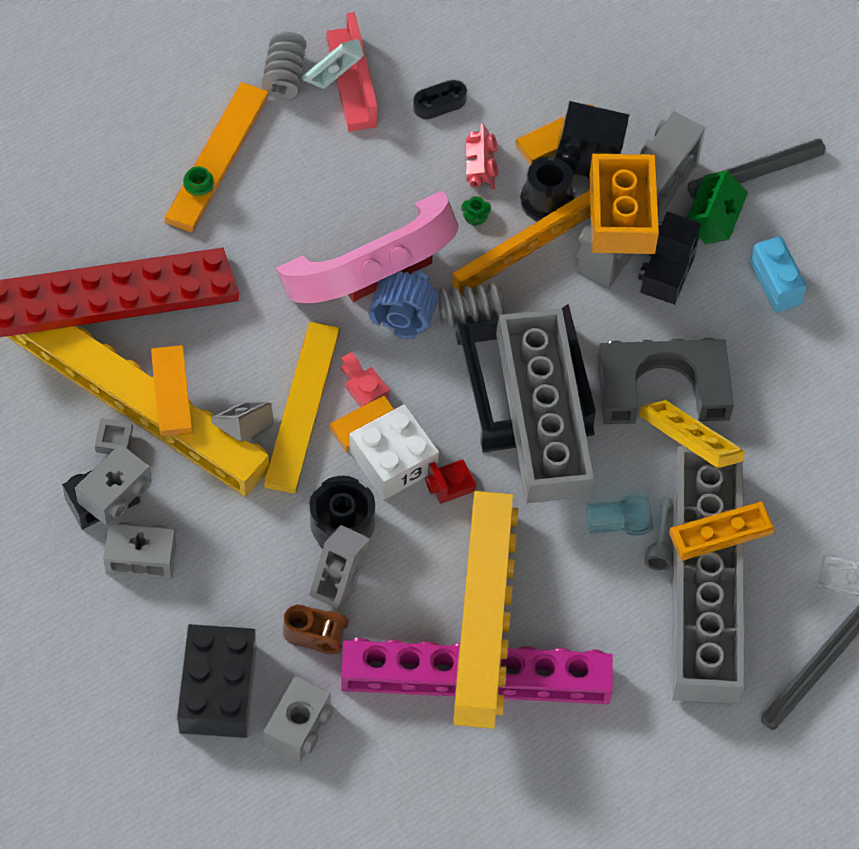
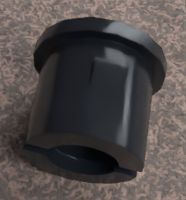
M542 157L535 160L529 166L527 180L523 185L520 195L521 208L528 217L534 221H539L574 200L573 174L569 165L560 158L554 157L553 161L548 160V157ZM546 186L552 187V194L546 193Z

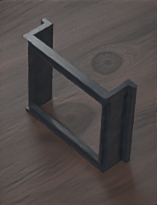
M567 304L562 307L586 437L594 436L596 409L570 307ZM498 319L468 324L458 322L457 332L455 333L457 344L462 345L480 421L482 453L516 448L512 420L493 421L475 344L476 342L497 339Z

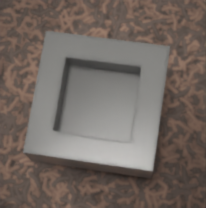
M101 418L95 442V452L110 454L119 444H122L129 450L133 423Z

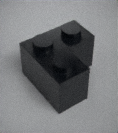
M668 211L663 221H658L659 234L655 254H648V256H651L650 262H643L638 279L642 280L640 293L674 305L676 304L695 259L702 223Z

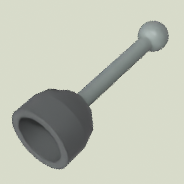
M668 497L663 498L660 502L662 516L658 542L648 547L645 556L646 566L654 570H666L671 566V549L664 543L668 513L673 506V501Z

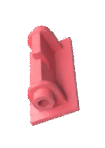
M482 123L480 124L481 133L473 131L466 138L467 159L477 158V160L466 162V180L470 183L471 187H480L482 183L488 182L490 187L495 189V176H498V166L494 159V152L498 150L495 135L493 133L490 134Z

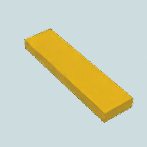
M667 400L640 406L639 417L715 467L721 468L744 462L745 451Z

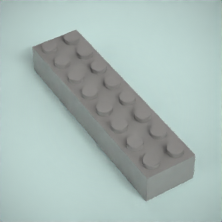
M678 446L674 462L673 527L743 507V462L717 468L685 446ZM743 543L683 561L680 560L673 544L672 700L739 704L744 691Z

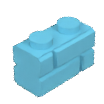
M779 236L755 244L750 265L774 312L783 311L802 304L807 284L802 275H799L800 271L784 239Z

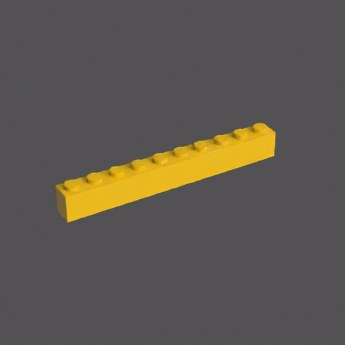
M73 326L7 336V338L245 498L267 474L269 456L261 445L257 443L251 444L247 440H236L212 424L211 418L214 415L206 409L200 410L190 400L192 433L160 437L154 376L151 377L143 372L141 367L133 360H125L119 356L109 344L104 343L102 345L93 339L92 335L83 327L77 328Z

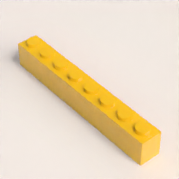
M474 491L453 725L495 729L496 715L503 716L504 695L498 694V687H505L506 667L500 666V659L507 660L509 639H502V632H509L511 612H504V605H511L513 585H506L507 578L513 579L515 559H508L509 552L515 553L517 533H510L511 527H517L519 508L512 507L513 494Z

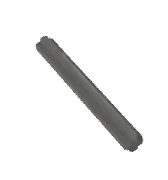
M817 138L725 170H728L739 183L822 156L825 154L826 147L822 139ZM703 177L688 183L687 189L692 198H695Z
M859 606L851 612L764 712L761 718L763 725L767 726L770 730H775L859 634Z

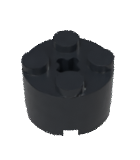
M335 476L326 479L316 491L314 490L309 503L310 528L321 548L324 547V543L340 525L371 538L375 528V498L368 487L366 488L354 477Z

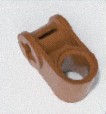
M296 604L289 607L284 614L283 635L290 644L315 649L325 654L337 655L341 652L342 645L340 641L343 630L348 627L349 620L346 616L337 612L323 611ZM297 621L304 623L306 626L299 629L292 627L290 624Z

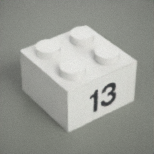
M405 404L350 433V454L383 500L428 476L429 463L436 462L438 467L439 451Z

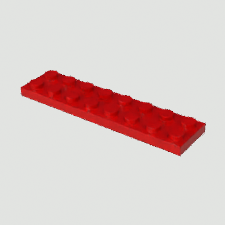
M223 247L0 280V337L239 301V291Z

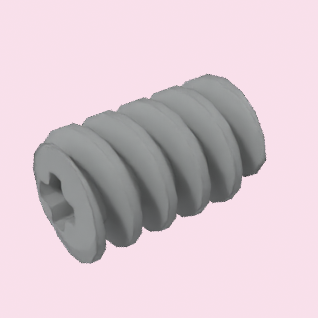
M277 33L272 36L269 42L262 87L264 90L269 91L270 96L277 99L290 100L298 94L297 87L300 85L299 78L302 74L301 68L303 67L307 42L304 37L297 33Z
M490 283L487 292H485L480 284L476 286L474 294L469 286H465L462 295L457 287H453L450 296H448L444 288L439 289L438 301L441 323H443V319H447L450 327H454L455 319L458 317L463 324H466L468 316H471L475 323L479 322L480 315H484L486 321L492 320L493 314H496L498 318L499 315L504 314V298L501 286L498 292L495 284Z

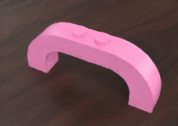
M440 191L414 203L419 216L411 223L340 257L323 262H311L302 255L276 267L275 269L286 295L292 301L298 303H318L336 299L367 287L438 252L455 237L459 229L447 195Z

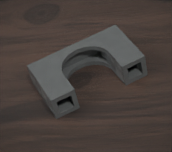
M704 338L686 341L683 339H672L670 341L641 340L639 342L610 341L600 343L598 368L604 424L636 423L638 413L636 381L645 372L657 368L675 370L683 374L691 382L695 391L698 421H730L734 403L726 339Z

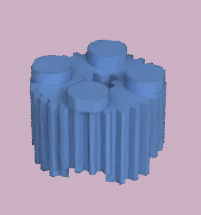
M399 271V273L396 272L379 280L368 313L372 323L378 326L383 323L382 326L394 329V335L401 339L402 337L414 339L417 332H425L431 324L439 298L438 292L435 291L436 288L431 287L432 284L429 283L430 277L422 271H414L412 274Z

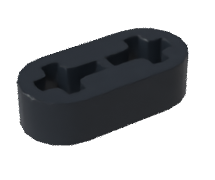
M448 80L422 89L414 95V113L422 119H431L458 110L466 104L467 88L459 80ZM450 92H453L454 95H459V96H458V97H454L452 94H449V93H450ZM425 101H426V103H427L428 105H429V104H432V105L429 106V107H427V105H426V104H422V102H425Z

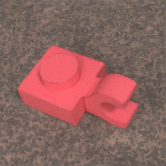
M352 352L341 358L344 363L341 365V369L350 379L346 382L345 388L360 407L383 395L385 397L389 396L390 389L372 367L363 371L359 360Z

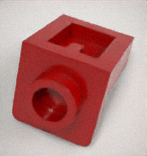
M464 459L440 468L437 467L436 462L428 464V476H425V483L430 494H436L440 504L476 491V483Z

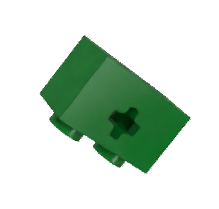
M728 170L704 175L686 218L702 223L699 238L706 245L730 239L748 192Z

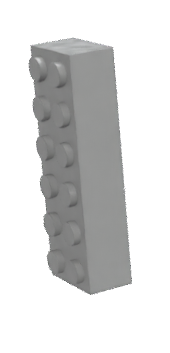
M673 111L667 121L663 119L659 123L655 131V138L652 142L646 141L640 154L655 155L658 219L698 164L705 132L704 126ZM586 225L578 238L581 246L576 255V259L579 260L577 273L609 289L633 254L592 253L591 226Z
M562 308L501 314L498 318L496 335L526 504L590 497L595 479Z

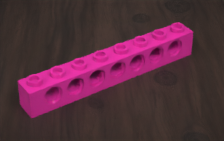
M354 638L351 641L343 640L341 691L455 697L460 643L449 646L437 645L431 641L409 644L394 639L385 642H370L365 638ZM523 646L519 649L508 648L507 660L500 659V666L512 667L518 671L514 675L506 674L505 687H498V694L504 695V699L610 704L613 686V654L604 653L596 649L586 652H571L567 648H555L550 651L538 650L532 646ZM372 661H380L384 665L380 668H373L368 664ZM411 662L418 667L408 670L402 667V665ZM439 664H446L450 666L451 669L448 671H440L436 668V666ZM539 669L549 670L552 674L549 676H541L536 671ZM581 671L585 674V677L576 678L570 672Z

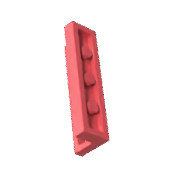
M355 12L346 13V28L326 31V39L330 53L342 43L355 39L360 41L364 56L336 79L347 130L350 132L377 127V102Z

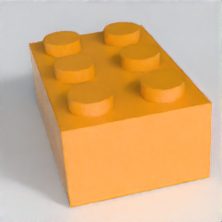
M592 154L589 175L592 253L655 254L659 234L655 155Z

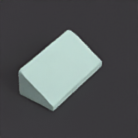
M355 39L342 43L303 75V81L325 89L364 56L360 41Z

